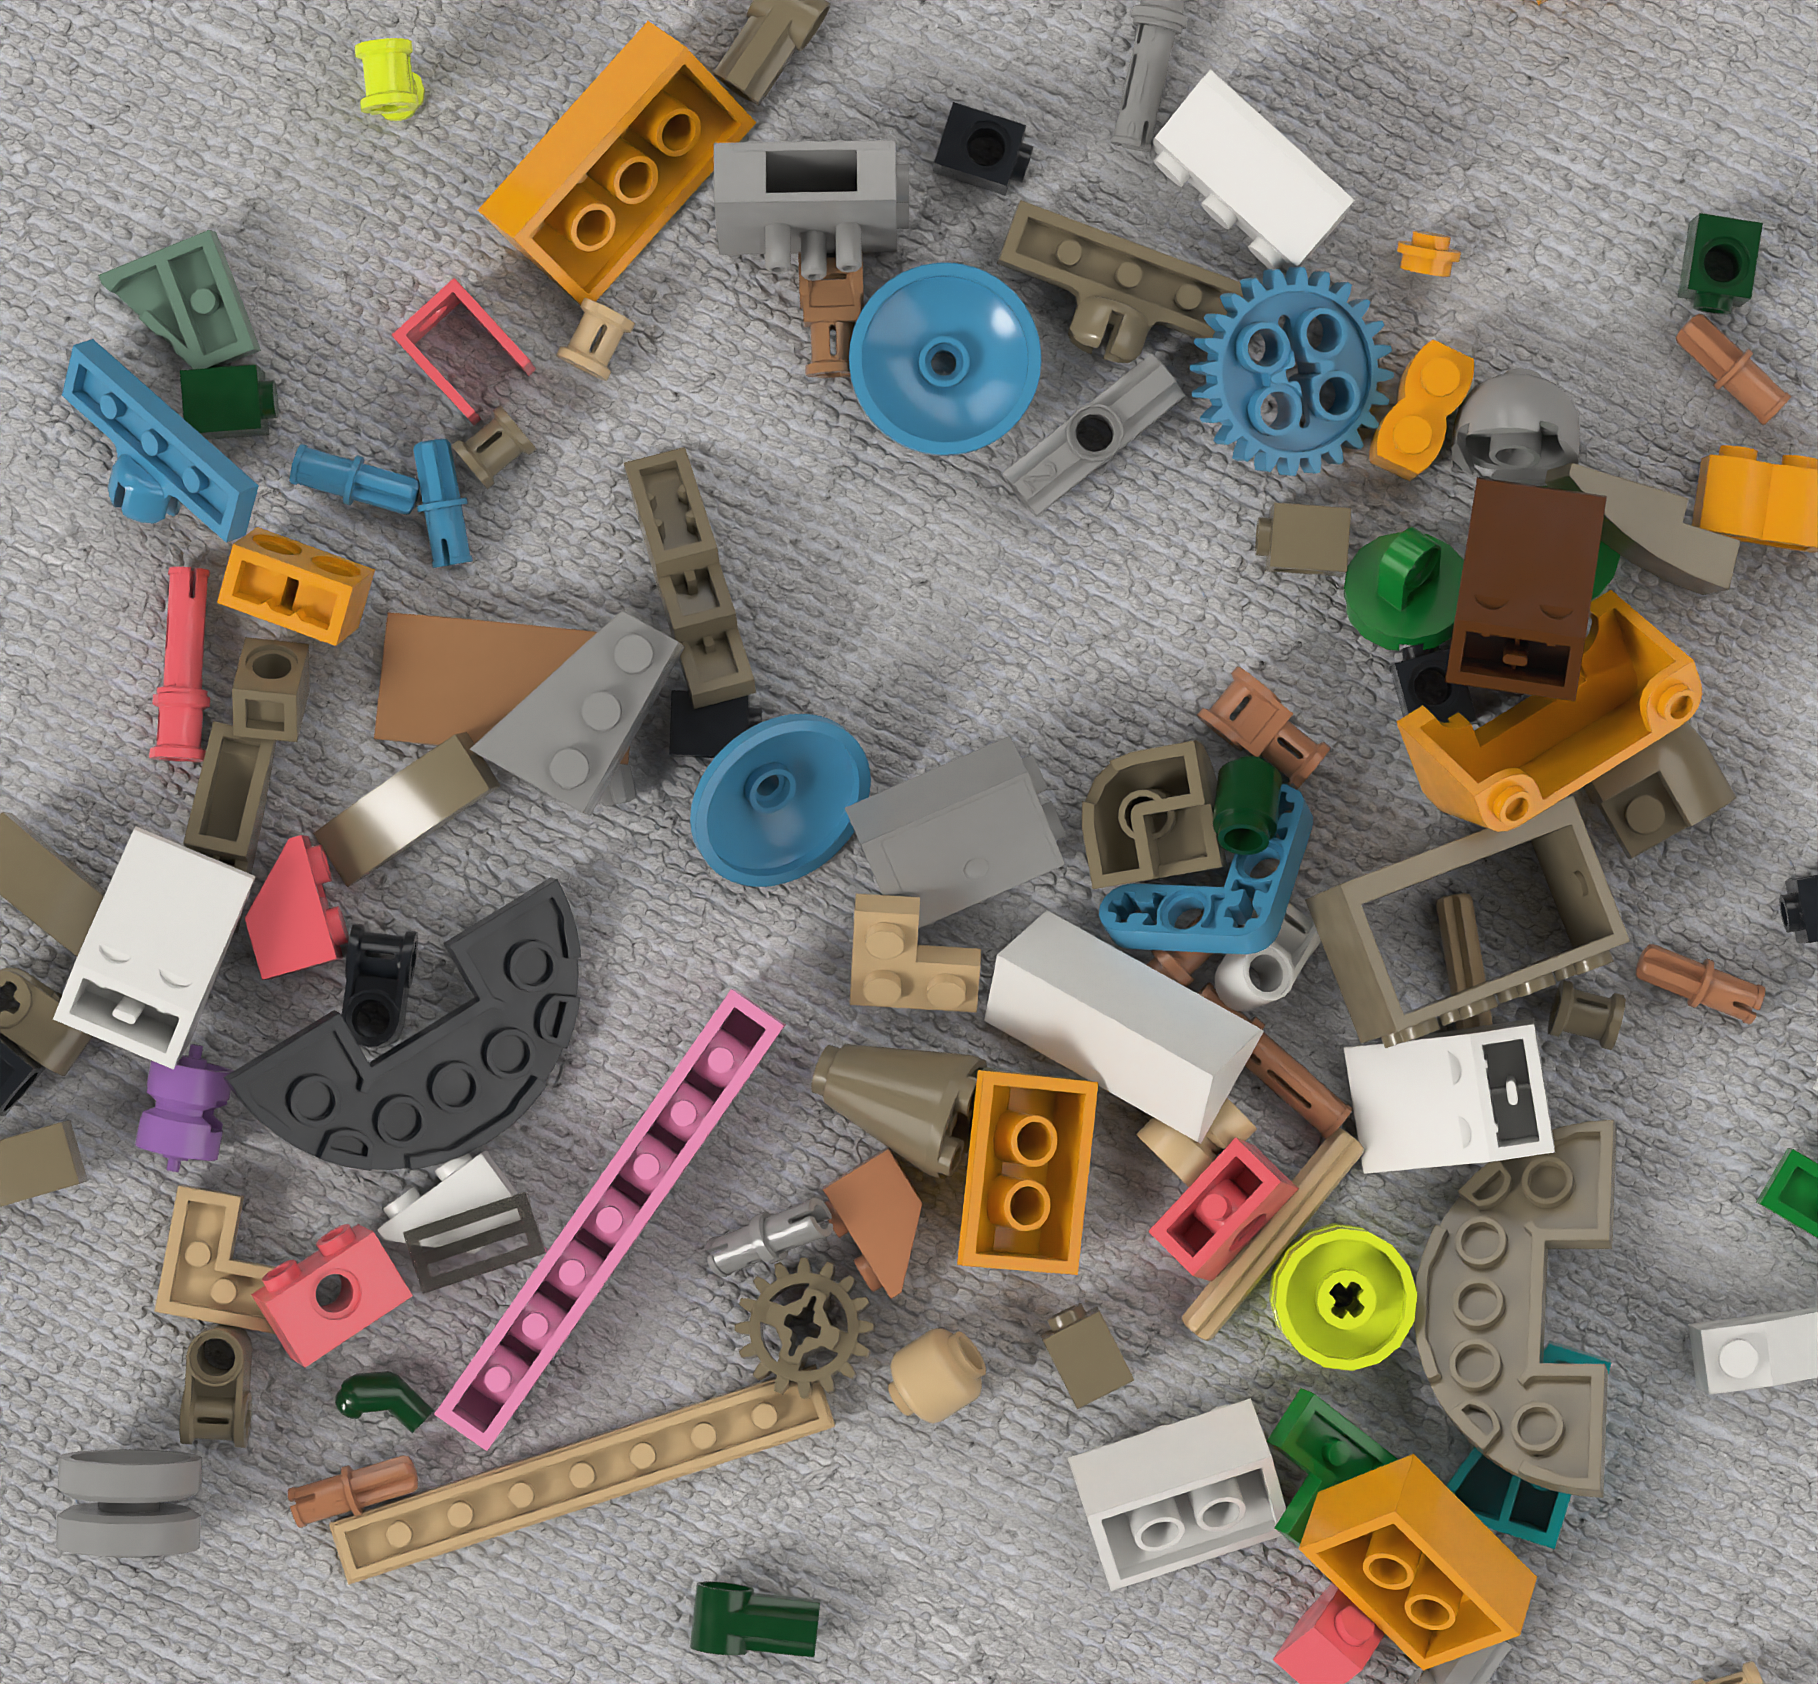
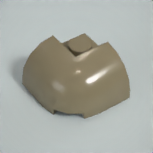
M1685 722L1677 729L1583 786L1592 804H1597L1628 859L1636 857L1686 827L1697 824L1736 799L1734 791L1706 742L1689 722Z
M1194 740L1130 752L1110 760V764L1095 777L1086 800L1082 801L1081 825L1092 889L1227 866L1225 850L1219 844L1218 835L1213 829L1217 778L1210 757L1200 742Z

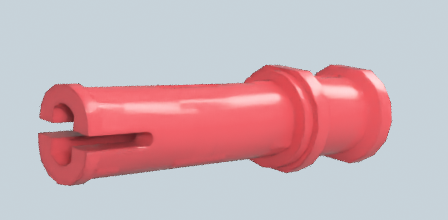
M169 567L163 687H157L156 694H153L152 704L159 708L156 746L150 748L149 758L175 762H203L206 750L201 748L203 710L210 707V697L207 696L208 691L202 689L207 583L210 570L195 568L194 571H191V567Z

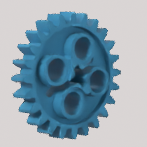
M1289 267L1285 277L1280 269H1267L1263 272V285L1256 278H1243L1240 280L1244 298L1235 293H1223L1220 299L1227 314L1205 315V321L1215 331L1213 338H1195L1194 344L1208 353L1207 361L1190 365V371L1206 375L1207 383L1192 391V397L1210 399L1212 404L1201 415V422H1221L1222 426L1213 441L1216 444L1229 445L1237 441L1232 458L1236 461L1248 462L1255 456L1254 466L1257 471L1271 472L1277 464L1279 475L1296 476L1300 464L1304 473L1316 474L1321 472V457L1328 464H1342L1344 460L1340 444L1349 449H1361L1364 445L1357 432L1358 427L1377 429L1379 426L1376 418L1369 412L1371 405H1388L1390 401L1384 394L1376 391L1377 382L1394 378L1393 372L1378 368L1377 359L1389 354L1392 351V347L1388 345H1374L1372 339L1383 328V321H1363L1362 317L1368 310L1371 302L1368 299H1355L1347 303L1352 284L1349 282H1336L1329 288L1330 273L1326 271H1313L1308 278L1305 267ZM1280 316L1285 317L1283 328L1278 324ZM1314 317L1320 321L1323 328V337L1316 349L1309 344L1307 339V328ZM1256 331L1262 335L1265 342V352L1258 363H1255L1248 353L1249 340ZM1296 362L1298 373L1290 376L1288 381L1286 370L1294 367ZM1329 380L1335 389V400L1332 407L1325 411L1319 401V392L1322 385ZM1271 394L1277 403L1278 413L1272 424L1267 426L1261 416V406L1263 400ZM1303 414L1306 423L1303 427H1300L1299 422Z

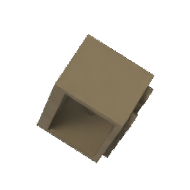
M1574 796L1557 802L1512 830L1497 832L1487 828L1344 882L1305 899L1360 1043L1381 1037L1385 1048L1402 1042L1405 1043L1439 1030L1440 1026L1436 1019L1437 1016H1439L1442 1025L1445 1026L1496 1008L1498 1003L1494 994L1497 995L1501 1004L1555 985L1556 981L1580 975L1614 962L1610 949L1630 942ZM1531 841L1572 948L1403 1013L1362 905Z

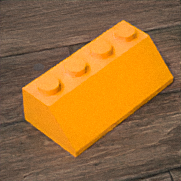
M647 21L477 211L517 250L580 306L584 298L596 302L714 171V143L740 142L756 124V121L686 46Z

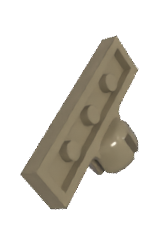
M1022 200L1017 204L996 263L1066 289L1076 297L1077 307L1068 329V336L1071 343L1084 352L1092 354L1093 348L1099 347L1107 324L1113 325L1103 359L1116 363H1130L1141 354L1148 332L1153 325L1165 326L1194 338H1213L1215 331L1205 321V315L1227 314L1220 299L1223 293H1235L1244 298L1239 281Z

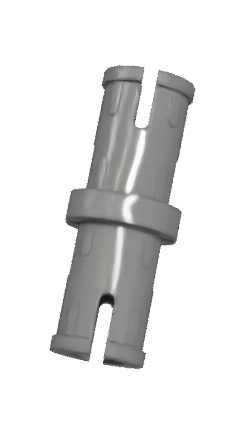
M816 1197L777 1214H769L767 1211L752 1217L749 1225L722 1236L710 1238L706 1243L705 1251L712 1252L720 1249L721 1252L707 1256V1261L711 1269L719 1277H727L735 1271L761 1261H769V1264L776 1263L785 1259L791 1249L817 1239L829 1237L833 1231V1224L826 1223L819 1226L817 1223L832 1219L831 1213L827 1205Z

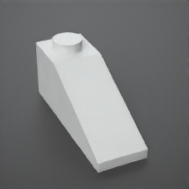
M1818 1307L1688 1324L1696 1387L1709 1395L1771 1387L1818 1378Z

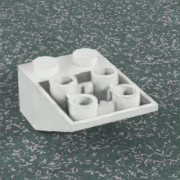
M136 826L74 963L53 1020L174 1069L192 1040L256 876Z
M1534 1018L1427 1034L1388 1048L1384 1047L1382 1041L1344 1047L1358 1141L1364 1148L1361 1156L1364 1174L1485 1163L1555 1152Z

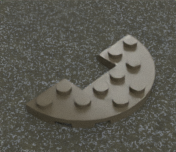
M1614 1120L1587 1121L1552 1129L1555 1146L1554 1153L1493 1161L1477 1171L1458 1190L1459 1197L1446 1213L1441 1224H1435L1422 1253L1415 1284L1417 1302L1414 1329L1423 1369L1438 1402L1450 1421L1465 1439L1486 1458L1505 1471L1529 1483L1552 1491L1604 1498L1608 1371L1605 1364L1543 1363L1548 1249H1612L1617 1135Z

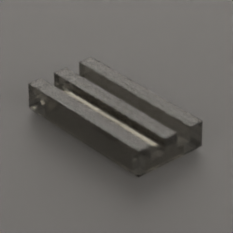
M526 1190L404 1231L403 1235L422 1293L424 1294L545 1254L547 1249L539 1231L536 1215H534L530 1204L531 1200L528 1191ZM516 1208L518 1209L521 1220L425 1252L423 1251L420 1240ZM524 1232L526 1234L528 1245L434 1276L431 1275L428 1264Z

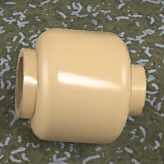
M935 1328L929 1330L893 1355L890 1365L893 1381L888 1384V1391L893 1402L904 1415L910 1416L915 1413L919 1418L928 1423H938L955 1414L980 1396L982 1389L981 1377L986 1374V1366L977 1347L964 1333L958 1331L953 1334L944 1328Z

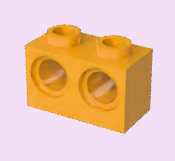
M256 527L246 536L233 543L217 603L337 646L359 628L375 569Z

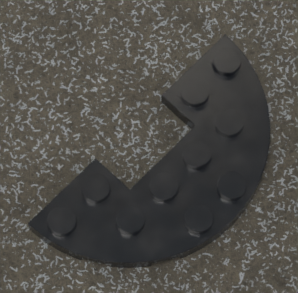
M550 877L444 942V946L474 998L371 1062L367 1061L341 1014L333 1010L224 1077V1080L246 1109L272 1133L294 1147L321 1160L344 1167L367 1171L372 1169H421L456 1159L490 1142L515 1123L548 1085L545 1081L554 1069L563 1048H568L576 1024L580 1004L577 989L579 974L578 958H581V949L575 920L558 879Z

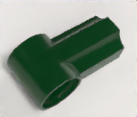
M698 1582L696 1586L690 1648L717 1655H745L747 1650L814 1657L820 1600L754 1593L752 1587L734 1583Z

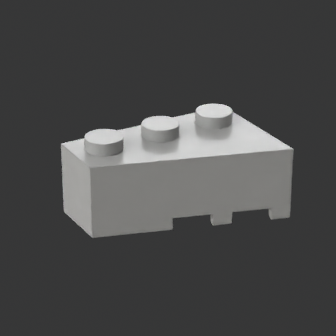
M621 610L469 750L574 809L591 815L685 646Z

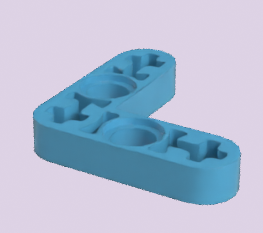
M1281 784L1278 825L1275 836L1269 840L1268 847L1260 853L1253 855L1234 854L1224 887L1133 883L1113 889L1104 897L1099 908L1101 923L1111 940L1119 947L1141 950L1246 955L1258 953L1268 948L1276 940L1280 932L1313 827V815L1301 791L1287 784ZM1272 858L1280 860L1277 869L1271 875L1259 879L1250 877L1253 867L1259 862ZM1197 908L1204 910L1201 920L1194 926L1186 929L1174 928L1177 918L1183 912ZM1135 910H1141L1142 913H1135ZM1253 910L1256 911L1258 918H1251ZM1127 919V922L1122 923L1121 920ZM1245 924L1244 928H1238V925Z

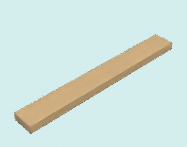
M814 1364L802 1368L801 1371L815 1370L817 1366ZM776 1377L364 1510L363 1514L359 1516L352 1514L333 1520L329 1523V1527L347 1583L349 1585L833 1428L835 1427V1422L824 1388L820 1382L813 1383L810 1399H803L798 1391V1383L791 1382L789 1388L782 1395L774 1391Z

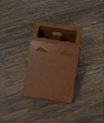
M1477 477L1445 682L1576 701L1607 496Z

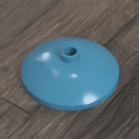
M932 263L911 268L898 274L881 286L869 299L853 329L849 349V371L852 386L860 406L871 422L883 434L894 442L916 452L928 455L954 456L977 451L994 443L1019 422L1028 409L1038 386L1041 371V347L1031 314L1017 294L1005 283L986 271L958 263ZM940 353L950 355L955 361V370L946 376L935 373L931 366V360L934 356Z
M789 714L766 720L749 728L734 738L718 753L707 767L696 788L691 806L690 824L697 850L716 873L740 885L751 887L775 886L811 873L830 860L855 832L845 807L869 797L871 775L865 752L856 739L843 726L831 719L818 715Z

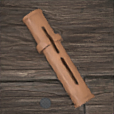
M1210 982L1197 993L1263 1030L1265 1024L1256 1016L1250 1020L1241 1011H1235L1227 1007L1220 1000L1214 985ZM1263 1032L1245 1067L1315 1127L1323 1138H1329L1348 1118L1353 1108L1349 1104H1345L1313 1076L1307 1068L1296 1061Z

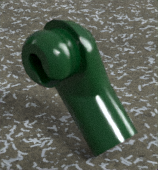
M389 1371L356 1373L343 1381L341 1389L335 1397L337 1409L347 1418L359 1419L362 1413L388 1410L411 1433L434 1412L399 1375Z

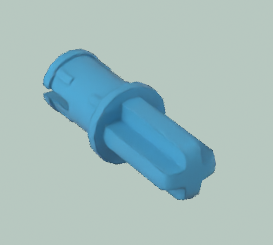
M448 439L420 442L413 449L423 505L417 506V511L424 512L433 559L432 568L472 562L473 557L470 555L462 505L468 504L467 498H460L451 443Z
M300 444L296 451L290 471L289 481L291 484H300L343 497V503L350 506L355 500L407 515L414 509L419 494V482L415 478L364 464V457L359 455L353 461L308 448L307 445Z

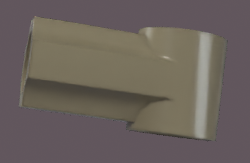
M753 0L747 12L748 21L714 70V77L745 100L759 106L783 72L796 50L801 52L813 38L825 19L831 3L826 0Z

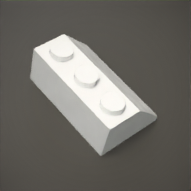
M1211 69L1156 135L1151 147L1159 155L1154 160L1156 166L1178 186L1182 187L1188 181L1203 194L1206 199L1201 203L1202 207L1221 226L1229 230L1236 224L1253 240L1248 246L1249 250L1269 269H1280L1283 267L1287 271L1289 267H1300L1344 219L1355 201Z
M1251 1398L1235 1404L1219 1406L1210 1412L1170 1425H1160L1148 1432L1108 1445H1099L1087 1452L1068 1457L1110 1591L1283 1536L1274 1527L1285 1512L1286 1506L1272 1455Z

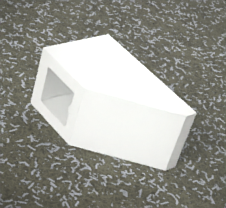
M485 1150L474 1159L468 1153L442 1165L435 1171L442 1182L422 1197L415 1187L401 1195L383 1209L390 1220L377 1230L384 1240L475 1254L527 1216L531 1210L487 1150Z

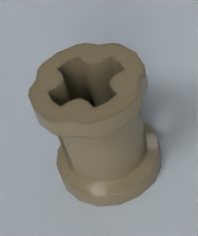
M501 405L493 410L494 419L466 442L458 439L451 445L487 490L495 484L494 476L522 453L531 455L537 450Z
M1561 980L1550 1011L1548 1034L1559 1037L1562 1032H1567L1598 1040L1601 1048L1612 1050L1622 1024L1626 998H1624V995L1617 993L1608 998L1576 990L1573 987V982Z

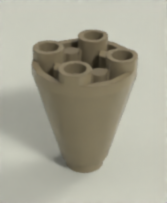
M844 1044L841 1048L827 1045L816 1064L811 1090L813 1093L823 1096L826 1105L926 1174L945 1179L947 1176L954 1174L959 1164L968 1166L978 1070H997L987 1067L986 1060L968 1054Z

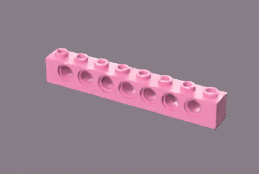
M733 988L729 991L434 1415L488 1451L786 1024Z

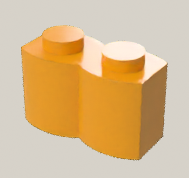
M1434 339L1420 349L1401 375L1397 388V404L1382 418L1378 428L1375 429L1369 450L1370 463L1410 482L1435 460L1445 439L1446 418L1462 403L1470 389L1474 375L1473 358Z
M1721 445L1719 455L1710 454L1701 458L1692 526L1741 540L1740 542L1802 552H1818V459L1799 455H1783L1781 465L1757 461L1758 450L1732 445Z

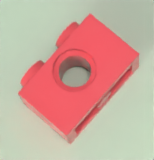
M1235 1138L1148 1232L1192 1276L1212 1282L1299 1188L1255 1145Z
M344 1224L331 1230L317 1241L318 1251L298 1264L293 1259L276 1266L262 1278L265 1286L251 1294L289 1357L305 1368L413 1296L376 1234L360 1224L353 1228L349 1224ZM338 1274L341 1280L339 1296L334 1302L320 1306L316 1300L318 1284L326 1276Z

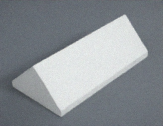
M1048 910L997 954L984 1019L985 1022L1087 1080L1098 1082V1086L1200 1144L1264 1032L1257 1026Z

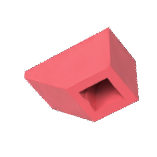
M299 835L288 839L245 916L246 926L262 980L277 978L343 959L340 945L346 944L349 941L342 911L339 906L329 908L323 884L332 881L325 851L322 845L312 847L309 836Z
M1332 1582L1298 1620L1273 1660L1299 1684H1345L1363 1670L1385 1633Z

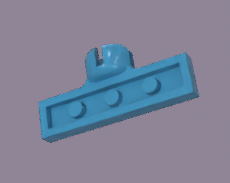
M94 339L73 345L62 396L101 430L116 447L117 460L112 466L108 482V493L115 508L122 507L123 515L129 519L141 523L154 524L165 519L166 513L171 516L178 515L182 505H184L226 543L246 536L259 485Z

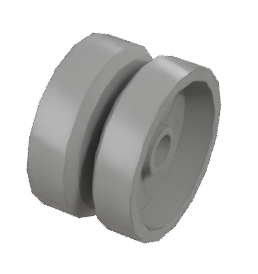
M140 1449L90 1450L62 1454L58 1460V1490L73 1499L97 1503L73 1505L57 1515L56 1548L69 1553L115 1558L177 1555L198 1550L200 1548L201 1515L183 1505L160 1502L188 1499L201 1490L202 1457L178 1451Z

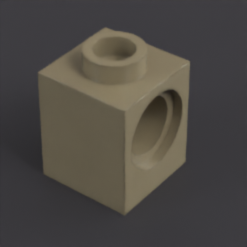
M1274 503L1270 507L1269 518L1258 517L1255 555L1266 556L1265 571L1341 577L1347 572L1351 508Z
M245 637L232 686L233 736L298 742L310 692L309 644Z
M1078 1303L1047 1320L1051 1330L1041 1334L1042 1341L1077 1409L1134 1381L1098 1307L1086 1312L1082 1303Z

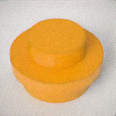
M1413 231L1411 241H1398L1397 252L1403 253L1401 269L1442 277H1450L1453 262L1460 261L1461 251L1449 248L1451 237L1424 231Z

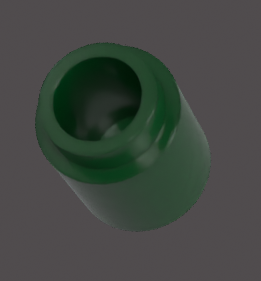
M1239 757L1224 764L1218 772L1213 829L1218 835L1219 844L1227 851L1235 854L1253 855L1264 851L1269 845V840L1277 832L1282 777L1274 766L1259 757Z

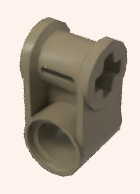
M20 968L1 969L0 988L14 983L17 986V990L13 997L20 1003V1007H11L2 1012L0 1011V1033L18 1044L21 1050L44 1067L61 1076H66L93 1036L53 1020L62 997L61 993L52 990Z
M213 1323L202 1330L190 1343L186 1355L185 1389L180 1409L179 1435L181 1444L192 1445L195 1439L233 1441L237 1448L247 1447L252 1419L250 1383L253 1349L251 1339L243 1328ZM218 1338L228 1342L235 1354L233 1367L219 1369L212 1366L205 1357L204 1348L206 1341Z

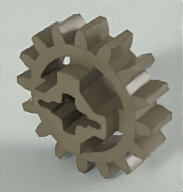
M800 1258L798 1272L790 1274L781 1262L776 1263L774 1266L777 1280L769 1284L766 1280L757 1276L753 1282L761 1293L758 1299H740L739 1305L750 1312L751 1317L750 1321L735 1324V1332L750 1336L751 1343L745 1345L739 1351V1354L743 1359L755 1357L760 1359L761 1362L753 1373V1376L759 1381L768 1377L772 1372L776 1374L774 1391L782 1395L789 1388L791 1382L798 1383V1391L803 1399H810L813 1383L820 1382L827 1393L832 1394L836 1392L833 1376L839 1372L852 1380L857 1376L854 1368L849 1363L853 1356L860 1358L870 1357L871 1352L859 1343L860 1335L875 1332V1325L871 1322L860 1320L859 1313L865 1311L871 1306V1303L867 1297L852 1300L849 1294L854 1290L857 1281L850 1275L842 1279L838 1284L834 1282L836 1266L828 1261L821 1268L819 1274L812 1273V1266L808 1258ZM808 1286L802 1298L785 1306L773 1302L780 1294L791 1288ZM832 1295L839 1300L845 1311L848 1326L847 1332L834 1327L827 1312L831 1304L830 1299ZM813 1310L815 1312L813 1322L821 1328L820 1335L817 1339L806 1337L802 1345L797 1347L795 1345L797 1334L789 1328L790 1322L793 1318L804 1320L808 1311L812 1312ZM763 1324L776 1329L781 1340L782 1348L778 1355V1362L772 1357L766 1347L763 1336ZM825 1350L838 1354L830 1363L821 1368L801 1371L805 1367L808 1357Z

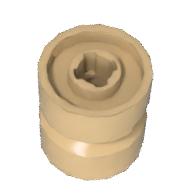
M1226 1098L1201 1144L1154 1117L1136 1135L1178 1178L1190 1187L1217 1158V1155L1223 1152L1235 1138L1246 1141L1257 1128Z

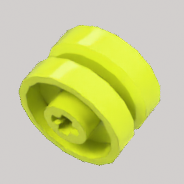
M1331 1223L1305 1231L1284 1250L1271 1273L1269 1302L1277 1327L1301 1355L1324 1368L1353 1371L1380 1363L1402 1345L1415 1320L1417 1291L1410 1267L1393 1245L1360 1226ZM1337 1283H1340L1345 1288L1349 1285L1352 1290V1298L1345 1306H1334L1335 1299L1329 1294L1332 1287Z

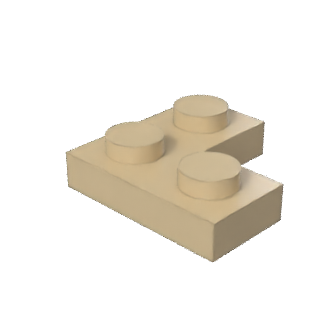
M856 893L850 1005L977 1013L981 949L917 945L920 897Z
M184 1184L178 1185L154 1312L275 1334L251 1294L265 1286L262 1278L276 1266L233 1259L244 1201L243 1195Z

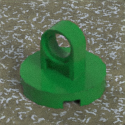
M1410 527L1403 532L1379 536L1360 548L1347 566L1343 594L1347 604L1346 612L1349 622L1365 639L1387 650L1399 651L1400 644L1413 646L1424 643L1423 650L1439 646L1450 639L1453 634L1464 560L1449 544L1429 534H1423L1414 527Z

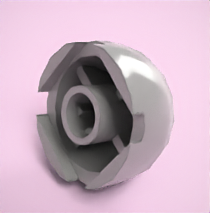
M1524 368L1508 370L1503 375H1497L1476 385L1459 406L1453 427L1452 459L1462 470L1472 475L1474 473V464L1482 468L1496 470L1491 476V479L1529 485L1546 484L1547 470L1570 463L1579 465V414L1572 399L1564 390L1553 382L1542 378L1539 373Z

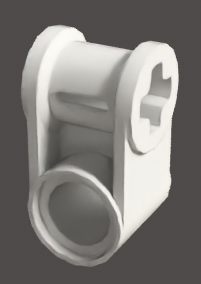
M1289 903L1280 932L1276 940L1268 948L1254 954H1226L1215 974V989L1220 1000L1227 1007L1235 1011H1249L1285 997L1291 990L1305 962L1321 942L1313 919L1308 918ZM1253 910L1251 918H1258L1255 910ZM1250 966L1257 972L1260 979L1259 989L1252 984L1249 977Z

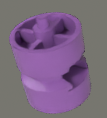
M197 1044L190 1045L189 1055H182L174 1069L151 1060L146 1084L148 1086L147 1093L156 1100L154 1108L144 1110L140 1116L135 1146L163 1154V1157L168 1158L166 1170L172 1172H179L181 1161H188V1159L202 1161L218 1160L222 1140L223 1123L214 1116V1110L227 1105L231 1088L224 1080V1077L234 1070L207 1063V1059L201 1058L203 1046Z

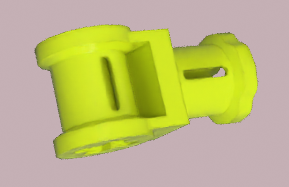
M386 38L356 44L354 47L355 57L362 60L366 97L360 100L361 112L372 115L381 114L390 121H402L411 118L416 109L423 104L425 94L421 78L418 74L412 72V41L403 38Z

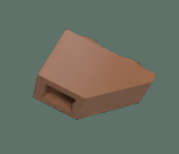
M886 1147L825 1185L823 1191L829 1199L824 1203L827 1205L832 1219L827 1221L833 1224L834 1232L839 1238L850 1233L862 1252V1255L855 1258L853 1262L872 1292L883 1287L890 1299L902 1293L922 1208V1199L891 1149Z

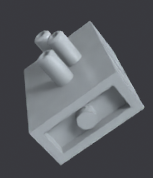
M895 140L714 143V209L719 255L765 254V268L771 273L781 274L791 268V254L801 252V275L807 280L817 281L827 275V253H836V267L840 271L847 273L856 272L862 267V253L897 252V229H909V164H896Z
M1010 736L845 807L882 895L920 897L918 929L1065 865L1056 840L1066 836L1061 820L1052 801L1041 805L1037 794L1048 790L1043 775L1033 754L1021 759Z

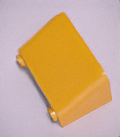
M1609 590L1591 602L1589 617L1592 619L1589 634L1585 639L1575 702L1531 695L1476 730L1459 712L1448 718L1449 723H1443L1438 721L1423 705L1396 721L1421 789L1440 811L1497 832L1509 831L1524 824L1687 722L1698 709L1703 695L1701 680L1694 660L1615 592Z

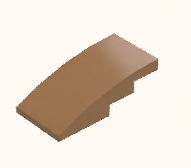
M388 612L374 739L438 746L455 734L467 732L474 744H476L597 632ZM630 746L620 762L622 765H628Z

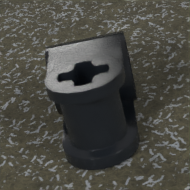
M362 924L352 925L346 955V986L341 1016L358 1045L372 1049L385 1048L393 1044L402 1034L405 1025L409 989L413 982L418 950L417 931L408 930L404 936L367 932ZM371 952L395 955V959L374 958L368 955ZM379 1001L386 1006L390 1022L383 1034L368 1038L360 1032L357 1026V1016L365 1004Z

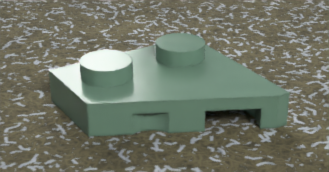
M204 231L98 275L101 284L110 292L115 293L137 313L139 319L150 330L165 339L174 348V352L192 369L222 367L261 351L215 231Z

